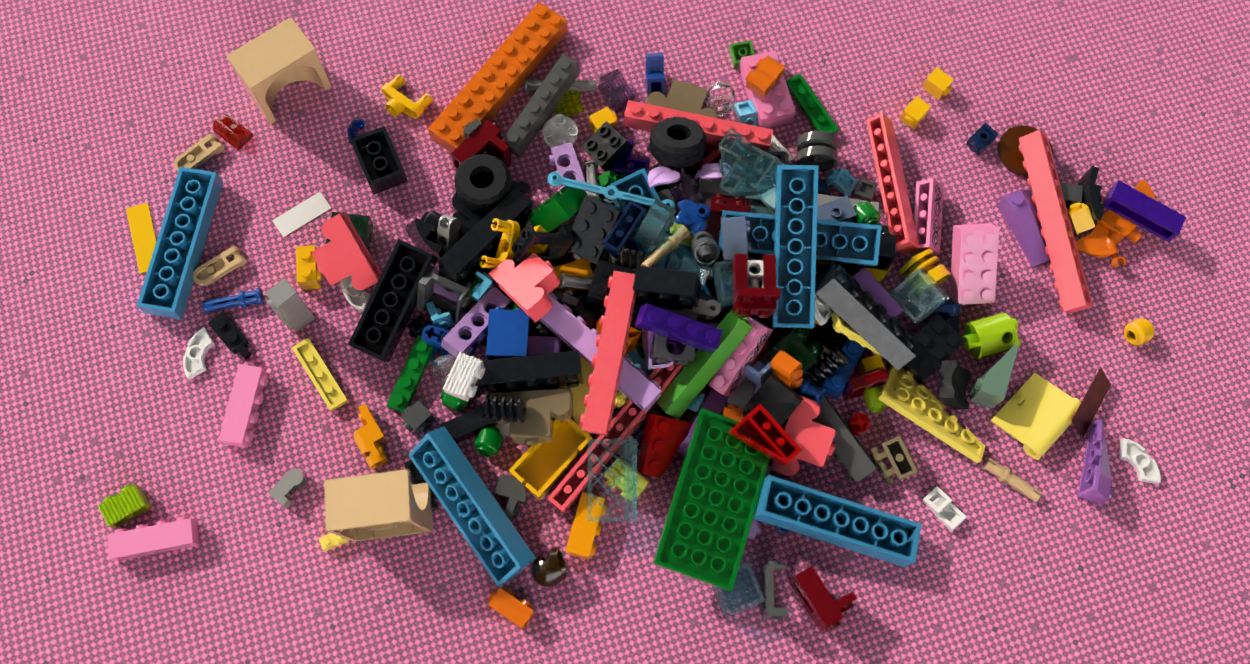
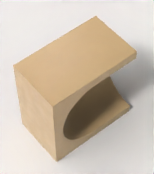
M291 17L226 55L246 92L270 125L276 122L272 110L274 98L284 86L296 81H311L320 85L325 91L331 88L315 48Z
M408 469L324 480L326 531L357 542L433 532L431 488L427 483L411 485L410 470Z

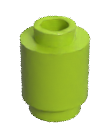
M880 386L868 389L863 393L867 410L872 411V414L881 413L884 411L883 408L887 407L886 404L878 400L882 389Z

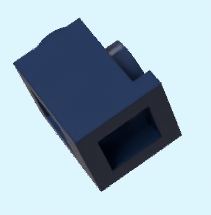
M984 123L969 138L966 145L972 152L980 156L995 141L999 134L987 123Z

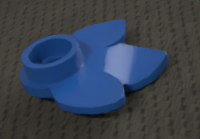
M691 200L679 202L678 207L682 211L678 213L675 223L690 225L692 236L699 231H704L706 221L711 215L709 207L702 203L696 204Z

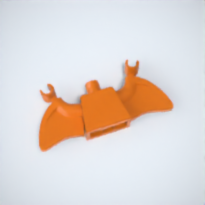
M1141 180L1135 189L1156 200L1148 183L1145 180ZM1109 210L1102 216L1100 221L1095 223V227L1090 234L1076 241L1078 250L1085 254L1100 258L1112 257L1111 266L1117 268L1119 267L1118 261L1121 266L1126 265V259L1117 255L1119 253L1117 242L1119 243L1127 236L1133 243H1136L1143 235L1135 229L1137 226L1135 223Z

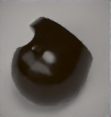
M559 547L551 548L548 560H545L544 556L540 554L533 561L531 573L533 579L539 585L552 587L566 578L565 561Z

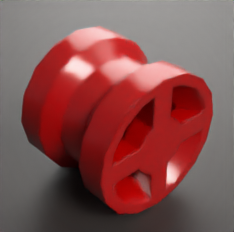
M857 413L851 417L847 425L854 435H862L869 428L870 420L865 414Z

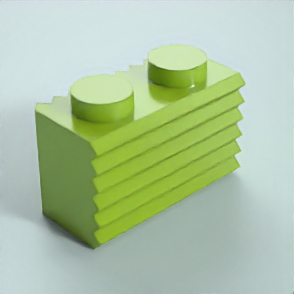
M135 484L123 487L120 493L115 496L106 497L102 501L103 503L98 505L108 527L113 529L118 528L152 507L143 489Z

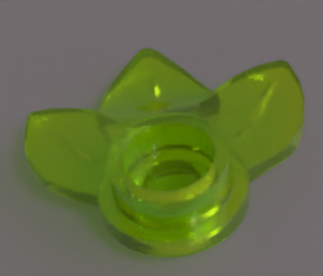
M568 90L561 99L562 102L554 109L556 115L563 114L571 118V114L584 112V107L578 100L581 97V93L576 90Z

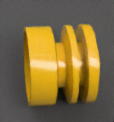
M932 249L916 254L899 270L901 276L907 275L904 278L905 282L915 279L910 289L917 298H921L937 288L951 275L944 264L936 267L933 266L939 258L937 256L931 258L934 254Z

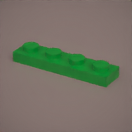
M798 74L786 80L790 94L816 131L836 134L839 130L803 76Z
M420 335L417 336L386 405L402 413L410 406L435 349L434 346L424 343Z

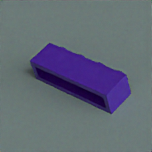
M1119 180L1109 189L1103 202L1105 208L1168 242L1180 233L1186 216Z
M648 303L640 307L635 327L709 353L718 349L723 331Z

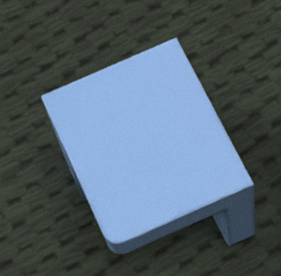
M757 361L753 367L747 365L745 367L746 378L761 387L772 373L771 363L769 362L767 365H764Z

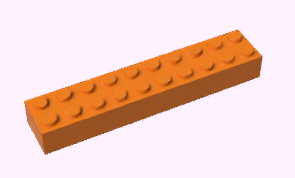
M538 2L429 126L430 138L452 153L465 141L464 127L469 122L472 123L476 118L482 123L487 119L491 122L523 85L525 78H529L568 32V20L541 2Z

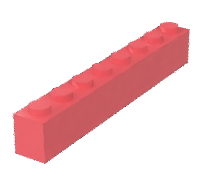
M631 100L627 102L624 127L651 132L657 123L666 118L685 117L695 121L703 128L706 133V144L720 146L724 142L730 149L745 152L769 151L773 129Z
M880 113L867 119L866 122L888 230L891 235H897L896 251L905 255L920 249L893 121L885 114Z
M614 271L613 277L610 276L608 280L610 292L609 296H605L604 307L606 312L600 319L602 331L601 335H598L596 339L598 351L597 355L594 354L592 359L594 371L593 374L589 375L588 379L590 391L589 394L585 395L584 406H586L585 414H582L580 418V426L587 433L609 436L636 300V294L633 291L635 274Z

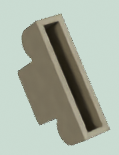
M676 79L673 80L666 98L661 92L655 91L649 94L645 103L717 118V113L714 109H703L707 89Z
M571 389L491 393V401L497 395L499 401H501L502 396H505L506 401L509 402L510 397L513 396L515 402H517L518 397H521L522 402L526 403L527 412L524 423H521L519 419L517 422H512L511 418L508 422H505L503 418L501 421H496L499 424H508L510 422V437L515 444L525 443L526 445L533 446L541 442H552L553 418L559 421H566L570 419L573 413Z

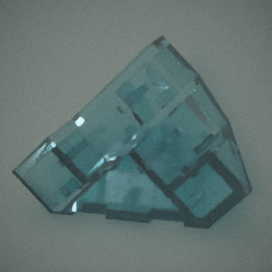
M732 129L728 130L719 143V151L721 152L719 166L720 173L722 174L720 188L734 197L762 195L776 186L777 165H785L778 157L753 146L742 134Z

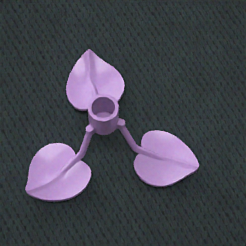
M719 163L703 165L702 170L697 171L694 180L690 175L685 174L683 168H681L680 176V173L676 170L662 166L653 168L649 172L648 184L651 189L658 185L676 182L678 191L685 197H690L693 195V187H696L698 177L702 179H733V175L726 166Z

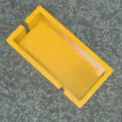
M571 418L566 421L555 419L553 422V441L541 442L531 446L508 470L509 474L540 501L577 461L578 454L582 455L593 443V438L587 432H584Z

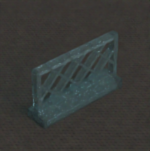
M588 439L587 522H637V439ZM592 444H601L606 451L597 458L592 453ZM615 444H624V453L618 458L610 449ZM607 452L616 459L609 468L600 461ZM623 456H624V464H623L622 461L620 460ZM597 462L606 470L599 478L592 473V467ZM617 462L624 467V473L619 478L610 471ZM607 472L616 480L609 488L600 481ZM623 476H624V484L620 481V479H621ZM597 482L606 490L598 499L592 494V487ZM617 482L624 488V494L619 499L609 491ZM607 492L616 500L609 509L599 501ZM623 497H624V505L620 502V500H621ZM593 498L595 502L591 505V499ZM596 503L606 511L601 517H591V508ZM619 503L624 508V517H615L610 510Z

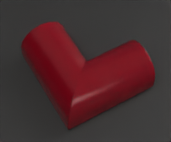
M880 367L852 376L842 392L844 400L861 396L866 390L885 384L889 379L885 368Z

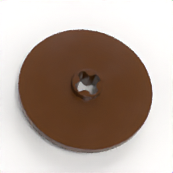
M1026 125L1015 126L1008 129L1000 138L998 143L1000 160L1012 172L1028 176V172L1023 166L1024 157L1019 150V138L1038 129Z

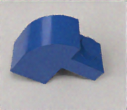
M663 53L645 54L647 96L655 91L665 95Z

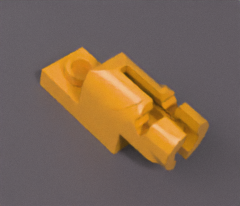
M363 404L358 407L361 412L358 416L364 426L354 432V441L361 454L367 457L366 462L370 469L375 470L388 461L382 445L387 439L367 405Z

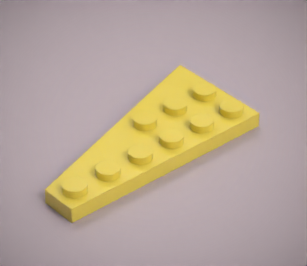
M891 365L888 371L889 379L883 384L878 400L956 449L967 458L976 463L980 462L984 454L985 445L969 429H963L957 423L958 419L954 415L950 416L943 409L945 406L924 385H919L912 378L914 375L909 370L907 372L903 368L897 370Z

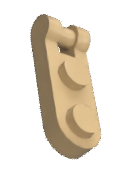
M208 134L178 156L174 161V168L177 172L180 167L197 169L215 154L223 152L225 147L221 142H217L214 134Z
M232 246L195 269L193 279L200 286H208L234 269L244 266L247 260L244 256L240 255V250L237 246ZM233 257L234 260L229 262L228 259Z

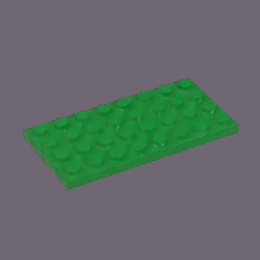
M701 408L652 564L731 592L770 458L727 433L739 421Z

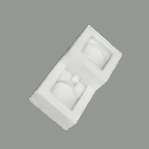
M938 487L933 489L923 499L927 507L951 532L967 517L951 503L952 499Z

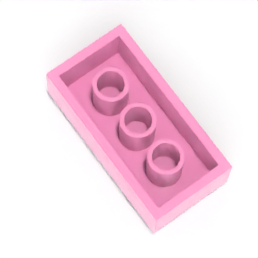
M776 50L741 58L739 71L744 87L747 82L745 80L746 76L751 70L754 71L756 69V65L761 58L764 59L768 55L779 62ZM784 75L764 98H761L745 87L748 99L752 101L757 110L758 127L771 128L793 123L796 111Z
M991 223L953 225L950 298L955 303L962 305L995 303L999 228Z

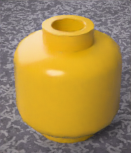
M1144 318L1136 319L1128 323L1124 328L1125 339L1136 346L1150 341L1155 334L1153 325Z

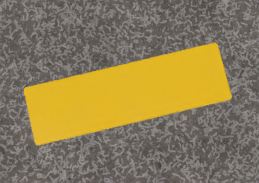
M148 203L126 208L140 274L147 272L156 245Z

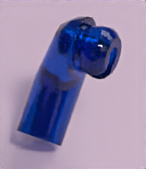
M353 119L347 128L349 144H352L351 138L357 137L358 128L363 129L365 126L363 119Z

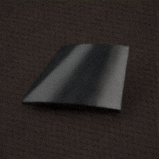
M1091 166L1078 181L1077 185L1083 186L1082 203L1089 207L1092 219L1100 221L1105 207L1104 204L1100 203L1102 186L1095 184L1099 168Z
M418 218L406 225L405 230L408 236L418 248L435 255L439 259L445 254L443 247L432 240L436 235L434 226Z

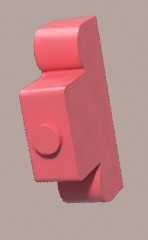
M339 213L325 221L321 231L324 237L331 241L312 252L318 264L319 272L325 276L330 285H334L350 275L352 276V286L357 290H364L376 284L381 276V272L347 213Z
M532 253L518 266L512 260H505L488 273L496 285L535 323L551 310L552 301L548 294L561 283L553 271L554 267L548 260L544 262L535 253Z
M801 396L803 401L789 416L784 429L802 451L785 465H781L773 460L770 469L790 477L800 473L802 467L800 460L824 467L828 456L833 455L836 447L833 444L837 433L836 430L814 422L821 415L820 405L814 400Z

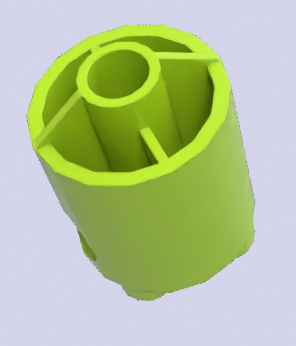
M999 313L967 322L964 326V335L962 336L966 340L963 343L964 348L969 350L975 359H982L1007 352L1014 345L1020 347L1021 341L1016 330L1018 329V322L1007 313Z

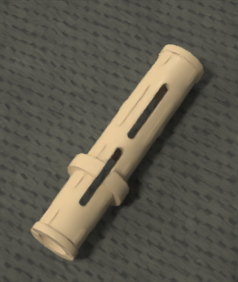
M681 225L671 236H667L665 242L641 266L655 268L690 235L688 229Z
M989 458L985 463L984 469L998 477L999 481L1009 484L1034 503L1041 497V491L1016 476L1008 467L1001 466L992 458Z

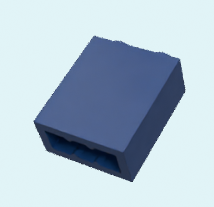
M503 307L489 309L487 360L528 356L530 317L521 308H515L514 310H506Z

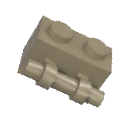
M902 435L882 443L885 450L882 453L878 446L870 449L874 456L872 459L874 462H877L882 472L880 475L882 479H885L887 485L895 483L892 477L895 473L899 480L919 472ZM884 458H889L893 468L888 469Z

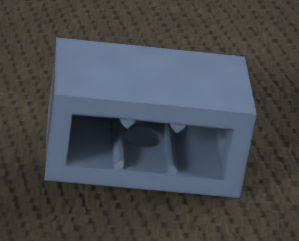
M847 195L817 206V219L853 223V219L857 216Z
M745 216L721 218L724 260H732L735 254H747L748 258V253H751V241H747L746 233H750V222L746 221Z

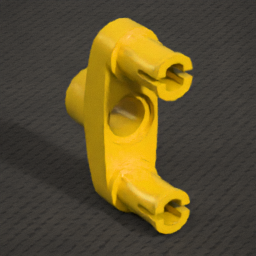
M400 74L381 87L384 97L389 101L385 104V107L394 117H397L402 112L410 117L419 118L424 113V110L433 103V98L430 95L428 96L427 93L417 102H412L397 90L406 83L405 78Z
M493 219L492 222L497 223V225L491 224V229L503 233L495 258L483 255L481 260H485V262H479L481 268L494 269L505 260H513L515 255L512 247L520 236V225L517 221Z

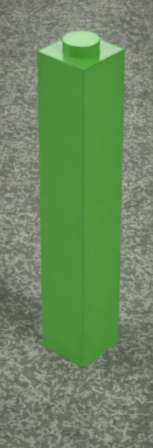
M733 310L728 312L716 327L723 330L718 349L710 353L698 349L695 353V360L688 362V365L681 370L656 401L665 413L676 419L680 418L751 331L753 326L747 322L749 320L748 317H739L738 314H733Z

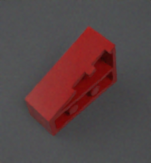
M761 404L752 409L727 432L729 435L781 465L788 464L802 451Z
M648 413L635 470L641 474L661 478L693 423Z

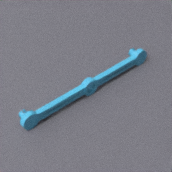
M551 172L548 175V183L553 187L564 185L604 195L610 201L616 198L625 201L631 200L638 204L661 209L665 214L672 213L675 208L674 202L670 199L663 201L619 191L613 185L602 187L565 178L558 172ZM609 190H613V191H614V195H613V196H610V195L608 194V191H609Z

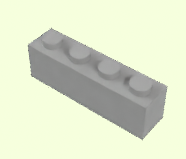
M285 278L265 293L269 298L266 302L289 330L293 327L296 332H299L315 319L303 300Z

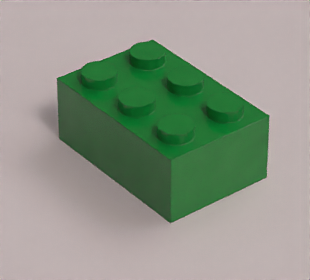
M564 186L560 189L562 193L556 192L550 199L548 198L539 208L537 207L529 214L531 218L526 221V224L528 221H531L533 227L540 225L550 233L580 210L583 200L588 194L584 190Z

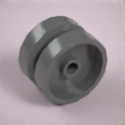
M811 131L800 135L797 139V165H819L818 172L828 171L836 167L838 163V154L836 152L837 137L826 131Z

